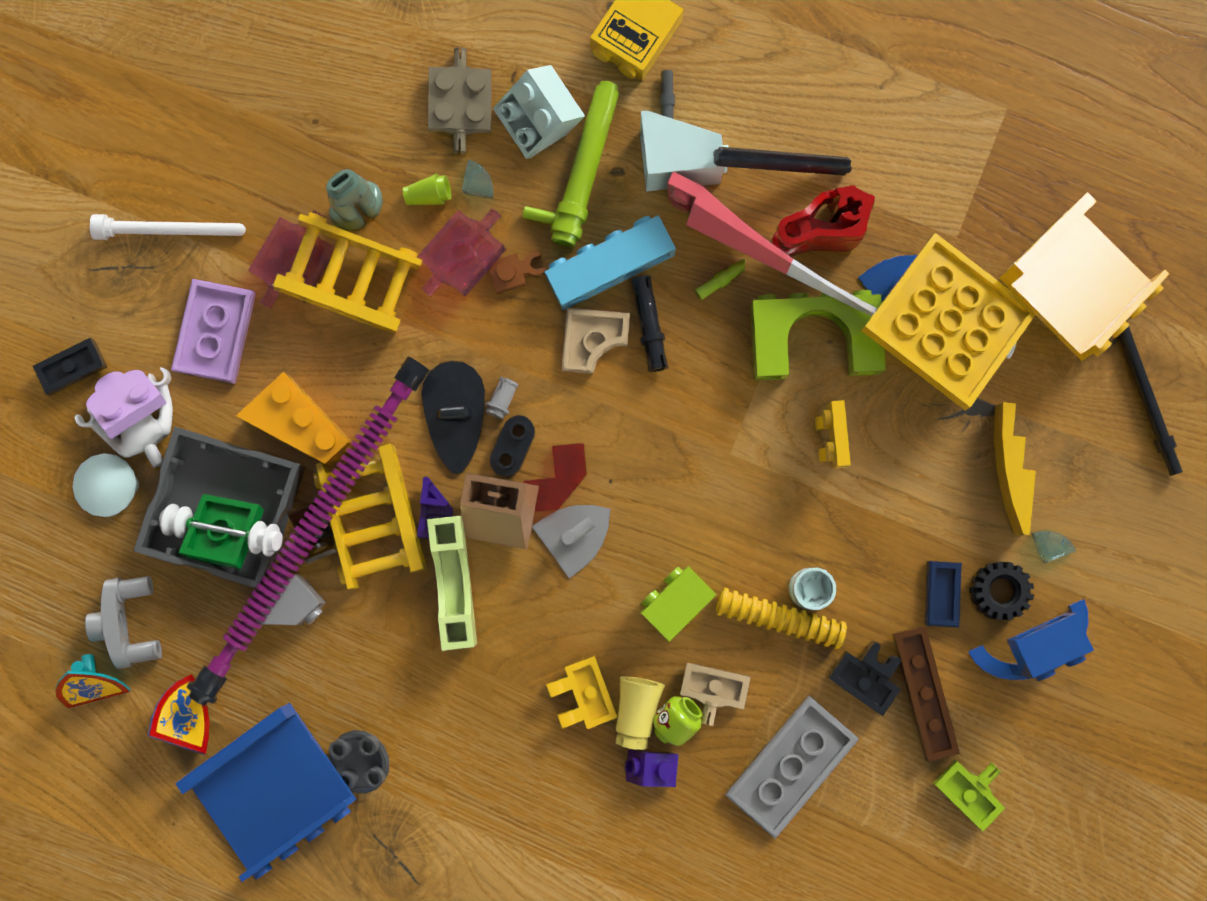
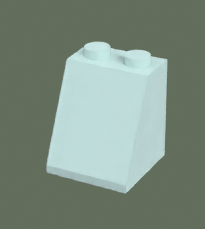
M641 111L639 132L646 192L668 189L667 183L673 172L702 186L721 183L723 173H727V167L715 165L713 156L715 149L729 147L728 145H723L721 134L650 111Z

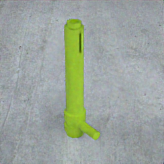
M601 81L595 87L563 200L558 203L556 212L525 206L523 210L524 219L552 225L550 230L552 233L551 241L561 246L575 247L576 242L580 241L582 236L581 224L585 223L588 210L586 207L619 97L618 86L609 81Z

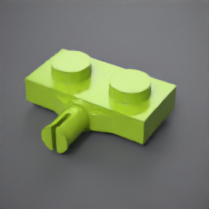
M954 760L933 782L981 831H984L1005 809L993 796L991 789L988 787L1001 773L991 762L979 776L969 773L958 761Z

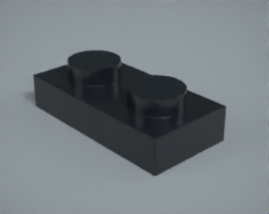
M88 338L33 365L45 394L50 396L108 368L95 340L92 338Z

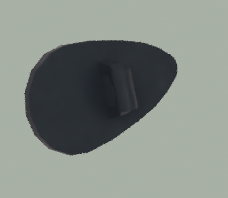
M448 361L440 363L429 371L423 381L422 401L435 450L442 462L452 473L460 474L465 471L471 462L478 446L485 410V388L482 378L473 367L464 362Z

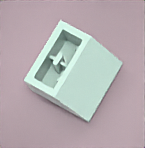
M551 65L527 70L493 108L526 159L535 156L565 137L585 117Z

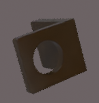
M313 501L288 512V517L294 528L296 525L303 528L304 526L299 523L300 519L303 518L308 521L304 513L307 511L312 514L313 511L308 507L310 504L317 507L318 504ZM325 519L323 521L328 524L326 529L319 526V529L323 531L322 535L314 534L319 539L317 543L309 541L314 546L313 549L305 548L309 552L307 558L304 557L306 564L337 551L332 527L329 521ZM322 546H327L323 550L313 553L318 548Z

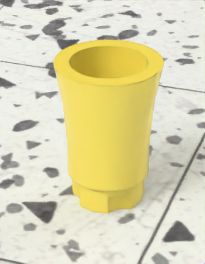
M620 677L616 744L634 750L647 749L648 738L651 737L653 719L665 687L664 684L638 677Z

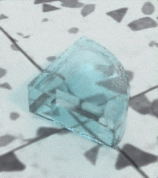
M468 160L462 192L493 199L494 188L490 175L480 164Z
M1054 531L1031 533L1043 563L1076 552L1070 540L1060 533Z

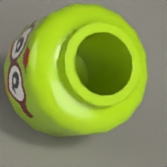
M688 697L670 698L654 716L653 722L656 736L666 744L670 743L675 746L685 744L701 728V710Z

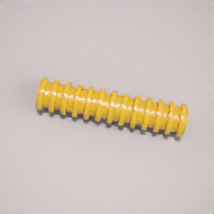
M728 588L721 590L716 606V612L719 616L727 614L726 617L729 619L734 616L736 621L741 622L744 619L747 624L755 622L757 627L765 625L767 630H770L772 627L775 628V632L780 633L782 630L788 636L793 633L795 638L803 636L805 641L813 639L814 643L819 644L823 642L826 647H829L831 644L837 650L843 645L847 631L846 622L836 623V619L833 618L828 621L826 616L818 618L815 613L807 615L805 610L797 612L795 607H792L790 610L787 609V605L782 604L780 607L777 606V602L769 604L767 599L759 601L756 596L748 598L746 593H743L741 596L738 595V591L729 592Z

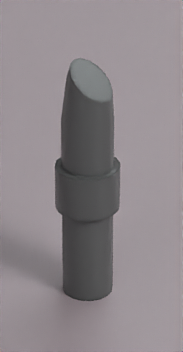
M663 70L661 71V115L674 119L675 94L673 93V71Z

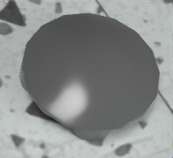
M352 730L343 733L330 744V761L352 792L366 794L377 790L385 782L389 773V756L385 746L376 736L366 731Z

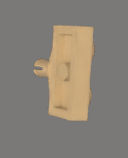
M686 662L680 695L696 698L702 702L704 708L701 723L714 726L717 707L731 706L744 709L751 677Z

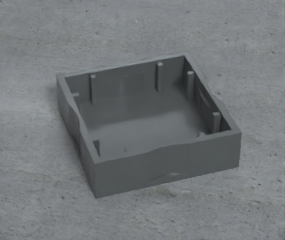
M174 426L160 469L158 488L147 508L134 552L178 565L192 566L208 571L214 576L257 588L256 586L259 582L265 585L261 579L264 575L270 578L266 571L268 568L273 570L271 563L276 561L275 557L279 550L270 557L265 556L262 551L258 554H253L248 550L241 569L184 558L179 553L184 538H177L174 534L171 536L164 535L161 531L159 516L170 504H176L179 508L187 506L192 510L194 516L202 494L260 505L264 509L260 521L264 522L267 527L270 524L278 525L282 536H284L289 520L288 512L292 511L305 466Z

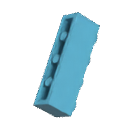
M659 215L652 219L650 216H645L633 223L634 228L622 232V230L614 231L605 237V242L597 246L588 244L576 252L577 256L567 261L565 258H560L549 264V269L545 271V276L562 311L675 256L676 248Z

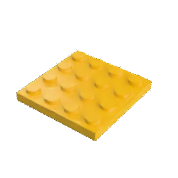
M935 233L861 331L966 411L975 402L1035 317V314L1011 290Z

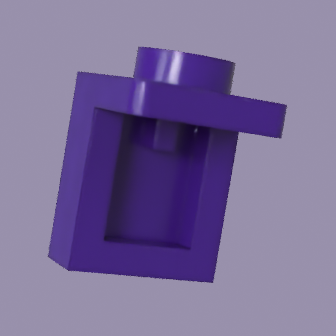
M629 749L628 758L625 762L626 781L647 787H676L679 754Z

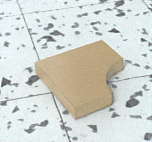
M567 308L562 372L593 374L596 363L604 353L615 347L627 346L630 313Z

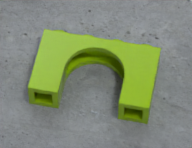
M871 290L852 292L853 296L875 308H878L882 303L881 294L872 295ZM807 293L790 294L788 299H777V296L774 294L760 295L757 297L758 300L752 301L750 316L754 381L782 380L789 376V330L795 322L808 316L828 318L840 327L847 344L849 376L881 375L886 371L885 349L861 331L871 316L825 293H821V297L808 298Z

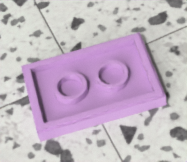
M192 279L171 371L236 384L256 292Z

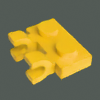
M831 401L827 405V410H823L822 416L815 418L816 431L829 429L830 442H826L825 448L818 449L819 462L832 461L833 469L846 468L851 465L845 401Z
M595 656L564 667L567 677L546 684L550 697L572 690L578 707L557 714L562 729L580 721H584L586 729H590L617 718Z

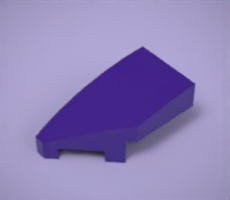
M423 477L417 537L429 539L427 519L452 517L454 510L429 477Z

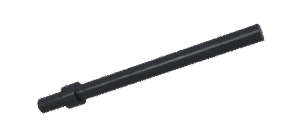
M1128 326L1119 335V339L1157 439L1154 441L1157 452L1162 453L1169 475L1173 476L1183 472L1174 449L1177 445L1174 436H1170L1133 335Z

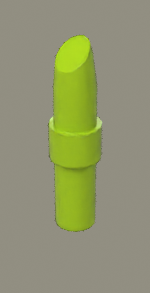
M742 259L725 270H720L713 275V278L695 289L698 298L703 300L719 288L722 289L731 283L732 279L745 271L746 260Z

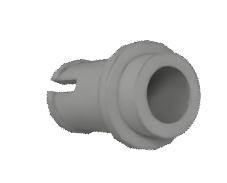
M500 377L490 402L485 404L487 407L486 413L503 420L505 415H509L507 409L519 385L508 378Z

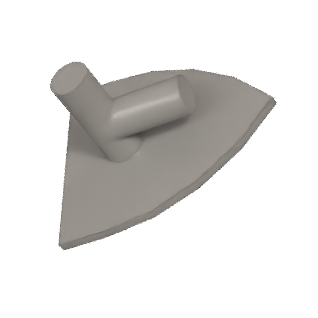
M574 505L559 509L532 526L569 578L582 570L596 556L603 545L609 528L610 509L595 505Z

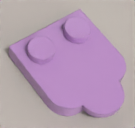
M132 370L125 374L111 372L99 379L95 385L96 392L89 397L86 406L108 437L112 439L167 404V402L142 371Z

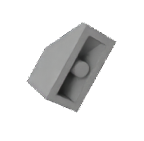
M295 574L293 579H288L290 581L288 586L282 585L286 588L284 593L277 591L281 595L280 599L275 600L272 598L277 603L275 607L272 608L267 605L272 611L269 615L263 613L267 617L265 622H259L261 624L302 625L306 622L310 625L323 613L320 608L326 601L301 574Z

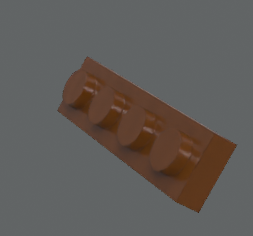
M926 626L892 633L897 655L901 659L900 666L925 760L930 762L960 754Z

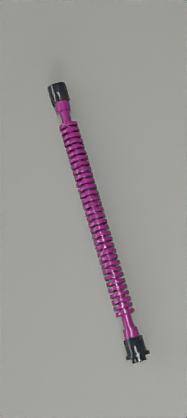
M409 356L406 358L394 377L396 381L389 390L392 392L382 408L375 405L373 409L379 413L376 415L371 412L369 416L374 419L373 422L368 419L364 422L369 428L366 429L363 426L360 428V431L365 433L364 436L356 434L355 437L360 442L357 443L352 440L350 444L355 447L354 451L348 447L346 452L351 454L350 457L343 454L341 459L346 461V463L338 462L336 466L341 468V470L333 469L332 471L337 477L333 478L329 475L327 480L332 483L331 486L324 483L322 487L327 492L319 490L318 495L323 498L315 497L313 501L318 504L317 507L312 504L308 507L313 513L311 514L307 511L304 513L308 521L301 518L299 523L304 527L296 525L294 530L299 534L297 535L293 532L290 534L289 537L294 542L287 539L285 545L289 549L282 547L280 550L285 556L277 554L275 559L280 563L275 561L271 563V567L275 571L270 568L267 569L266 573L270 578L264 575L261 580L265 585L259 582L256 586L261 592L257 590L252 592L256 599L248 598L247 602L251 606L244 604L242 609L246 613L240 611L237 616L241 620L235 618L233 625L236 627L230 626L228 632L231 634L225 633L223 636L227 644L219 656H214L208 667L204 665L194 682L190 681L186 686L191 691L188 696L192 700L203 706H206L208 702L215 704L218 699L216 695L227 680L225 675L232 666L230 662L238 649L246 651L248 646L245 643L250 644L253 640L249 635L255 637L257 631L254 628L260 629L262 624L259 621L265 622L267 619L263 613L269 615L272 611L267 605L272 608L275 607L277 603L272 598L275 600L280 599L281 595L277 591L284 593L286 590L281 584L285 586L290 584L286 576L291 579L294 578L295 574L290 570L298 572L300 567L295 563L297 562L302 565L305 561L300 555L307 558L309 552L305 548L312 550L314 547L309 541L317 543L319 539L314 534L322 535L323 531L319 529V526L326 529L328 524L323 520L325 519L329 522L332 520L333 517L328 512L336 514L337 510L332 506L335 505L340 508L342 503L337 500L338 497L345 500L347 496L342 491L344 490L347 493L351 491L346 485H355L356 482L351 477L359 479L361 475L355 471L357 469L362 472L365 468L360 465L361 462L368 465L370 461L365 456L368 455L371 458L374 456V453L369 450L371 448L376 451L379 447L374 442L377 441L382 444L384 440L379 435L387 436L388 432L383 430L384 427L391 430L393 425L388 423V421L391 420L394 423L397 421V418L393 416L394 412L402 400L406 401L412 391L416 392L430 371L427 367Z

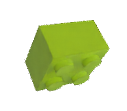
M679 566L676 567L663 580L667 586L660 593L653 590L640 603L644 607L640 613L669 642L717 595L689 566L683 570Z

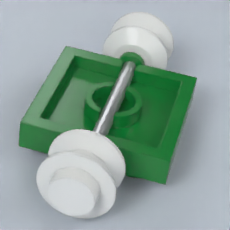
M202 494L194 516L189 507L179 508L176 504L168 505L159 516L161 531L164 535L171 536L174 534L177 538H184L179 553L184 558L241 569L248 550L253 554H258L262 551L265 556L270 557L280 549L283 541L278 525L270 524L267 527L264 522L260 521L264 509L258 504Z

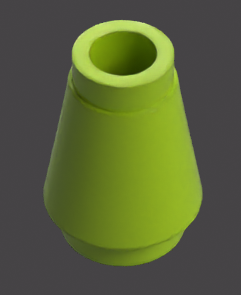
M437 173L403 187V197L407 206L444 205L445 201L451 200L452 197L447 176H439Z

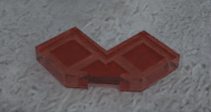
M584 443L552 446L555 478L523 481L525 484L539 486L535 512L559 510L587 476Z

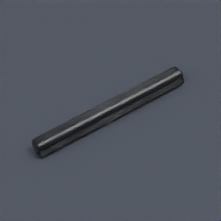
M719 147L713 152L714 164L722 167L842 176L850 173L852 170L850 158L842 156Z

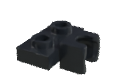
M871 641L858 659L845 651L827 678L883 716L901 690L888 680L899 666L901 659L889 656L884 663L880 664L877 661V653L881 646L879 643Z

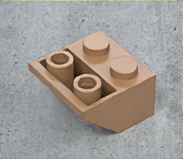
M466 473L460 503L466 538L528 549L539 486Z

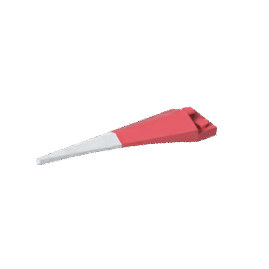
M675 172L672 173L667 183L668 197L672 201L671 205L685 213L691 210L687 226L869 316H872L877 308L820 277L774 246L725 207L702 185Z

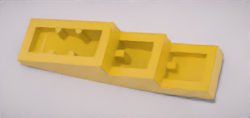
M1003 402L995 406L994 418L997 476L1003 504L1015 536L1030 535L1036 471L1023 469L1026 437L1013 436L1016 404Z

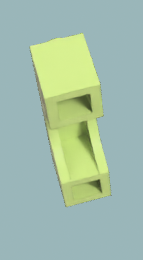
M462 515L427 519L430 550L434 561L438 588V623L441 650L475 647L477 635Z

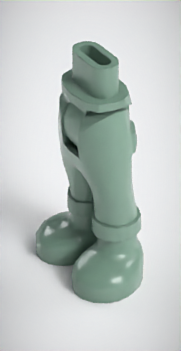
M350 169L336 173L327 182L326 190L328 201L331 205L329 208V218L336 227L345 231H355L365 226L363 217L355 207L356 203L369 218L374 219L379 215L383 205V197L380 188L375 183L366 181Z

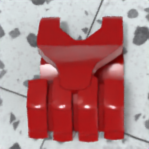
M855 185L822 192L806 209L786 216L780 221L777 231L773 235L772 244L790 257L808 251L849 252L855 249L866 235L868 221L875 203V196L856 188ZM827 204L831 212L829 222L814 218L819 209ZM779 240L781 241V243H782L785 247L791 248V249H784V248H782L781 245H780V243H779Z

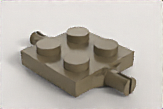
M459 47L454 48V66L429 67L428 132H445L453 135L454 154H458L459 142L461 143V154L466 153V136L474 133H491V69H478L466 66L467 49L461 47V59H459Z

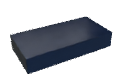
M927 561L925 625L959 628L962 563Z

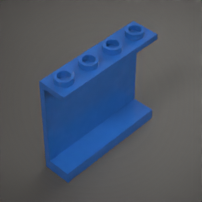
M291 703L278 708L175 783L182 794L193 789L247 869L239 876L241 882L253 875L255 880L272 869L269 862L278 856L281 861L288 858L298 850L297 842L304 837L307 842L316 838L325 831L322 824L329 819H332L334 824L351 812L348 806L356 800Z

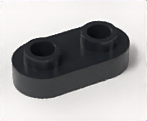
M517 415L509 418L505 422L490 457L491 467L495 473L502 477H511L520 471L534 440L535 428L527 417ZM516 426H522L525 429L524 434L520 437L513 435V429ZM503 455H510L512 457L510 465H501L500 459Z

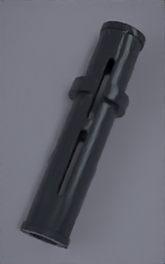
M638 276L631 279L641 326L642 337H640V342L646 352L648 372L664 371L669 368L663 343L666 339L665 334L661 333L651 276Z

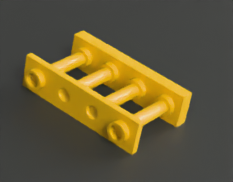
M309 212L308 216L300 214L298 225L306 228L291 271L286 272L285 276L277 274L273 284L274 290L395 335L401 319L395 317L396 312H394L409 268L419 271L422 260L417 258L418 254L403 247H400L398 251L326 223L327 219L311 212ZM320 233L336 239L337 242L321 284L318 283L315 288L304 283L303 274L317 236ZM349 245L367 251L352 295H348L347 299L334 295L336 290L333 287ZM379 256L396 262L397 266L382 307L378 306L377 310L365 306L366 301H364V297Z
M392 444L380 446L378 448L380 455L376 456V460L370 461L368 465L361 463L360 465L365 468L363 472L358 469L355 471L361 475L360 477L377 472L380 475L385 474L388 486L384 487L383 491L343 501L340 508L333 505L332 507L337 510L335 515L328 512L333 517L330 523L341 565L337 566L338 576L341 584L347 585V589L359 588L357 577L404 565V567H410L411 572L427 569L420 539L417 537L418 532L396 448ZM321 462L316 464L317 472L313 473L318 492L322 490L326 493L327 490L322 487L323 484L327 483L331 486L332 483L327 478L329 475L333 478L337 476L329 472L328 465ZM384 503L394 506L396 517L392 518L391 522L345 534L341 515ZM392 534L402 537L404 548L400 549L399 553L353 565L349 546Z

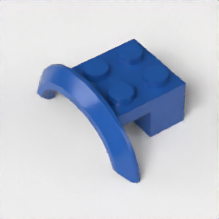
M1082 599L1068 605V613H1064L1007 639L1017 663H1005L992 657L983 645L968 651L974 663L981 669L998 678L1008 680L1036 678L1037 681L1049 678L1056 674L1055 669L1063 664H1066L1067 667L1077 665L1086 660L1085 654L1094 651L1086 634L1088 628V609L1085 600Z

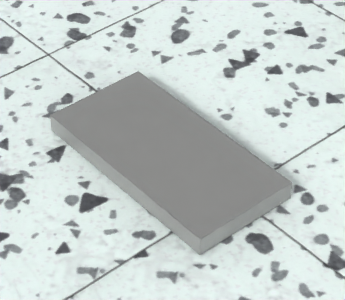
M808 695L727 790L725 796L776 839L859 738Z

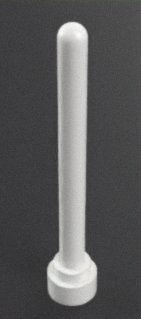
M93 214L90 218V234L93 240H108L109 237H114L115 234L242 236L246 232L245 226L241 223L114 221L113 218H108L104 214Z

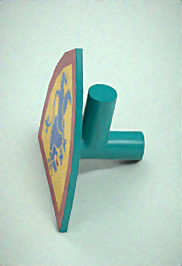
M93 654L83 655L81 661L74 662L71 665V671H67L58 680L55 687L56 697L67 708L131 692V689L117 678L96 673L95 656Z

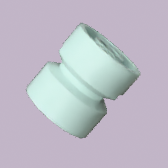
M805 568L796 572L788 585L792 601L798 607L806 610H821L829 606L836 595V583L832 575L821 568Z

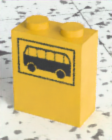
M615 0L591 35L590 49L593 50L592 53L599 60L606 63L610 61L617 65L619 71L626 77L631 79L636 77L643 81L681 24L684 9L670 0Z

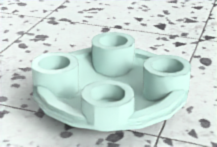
M99 454L90 457L80 465L74 475L72 487L75 499L83 510L95 516L112 517L129 506L135 496V492L139 489V481L127 461L117 455Z

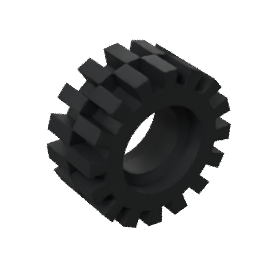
M1011 562L986 564L984 568L976 571L978 573L976 577H972L973 587H970V593H973L974 598H971V601L978 606L976 609L980 613H984L988 618L1012 620L1014 617H1020L1023 615L1022 611L1028 610L1031 606L1028 604L1029 600L1034 598V594H1031V589H1034V585L1028 581L1031 577L1028 573L1022 571L1023 568L1021 566H1015ZM999 578L1008 580L1013 587L1012 598L1003 604L996 602L990 594L991 584Z

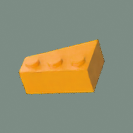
M285 372L281 373L236 415L240 419L331 467L341 459L343 454H347L346 449L348 447L350 449L354 447L350 444L352 441L297 382Z

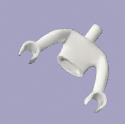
M160 367L164 375L161 382H157L153 374L149 373L148 379L156 386L167 404L159 408L158 420L154 419L150 414L120 433L121 438L117 435L112 439L108 437L88 408L87 411L91 416L90 421L85 423L83 418L77 414L75 416L76 423L81 427L92 428L121 456L129 458L145 452L153 468L161 466L164 459L156 444L166 438L171 432L173 405L168 389V384H170L172 378L171 373Z

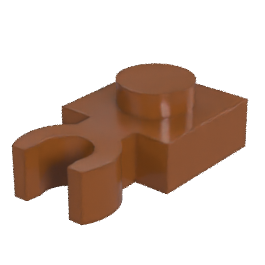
M540 252L529 253L523 261H519L518 255L515 253L487 262L496 293L500 294L526 286L525 276L530 275L535 278L544 276L545 267L540 269L531 267V263L534 260L541 258Z

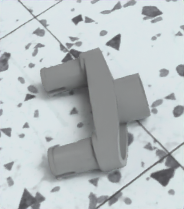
M150 576L122 580L121 578L105 580L102 588L101 612L86 615L85 628L90 642L105 640L111 661L117 669L129 668L134 663L162 658V648L159 640L130 644L124 602L126 599L152 595L154 593V586Z

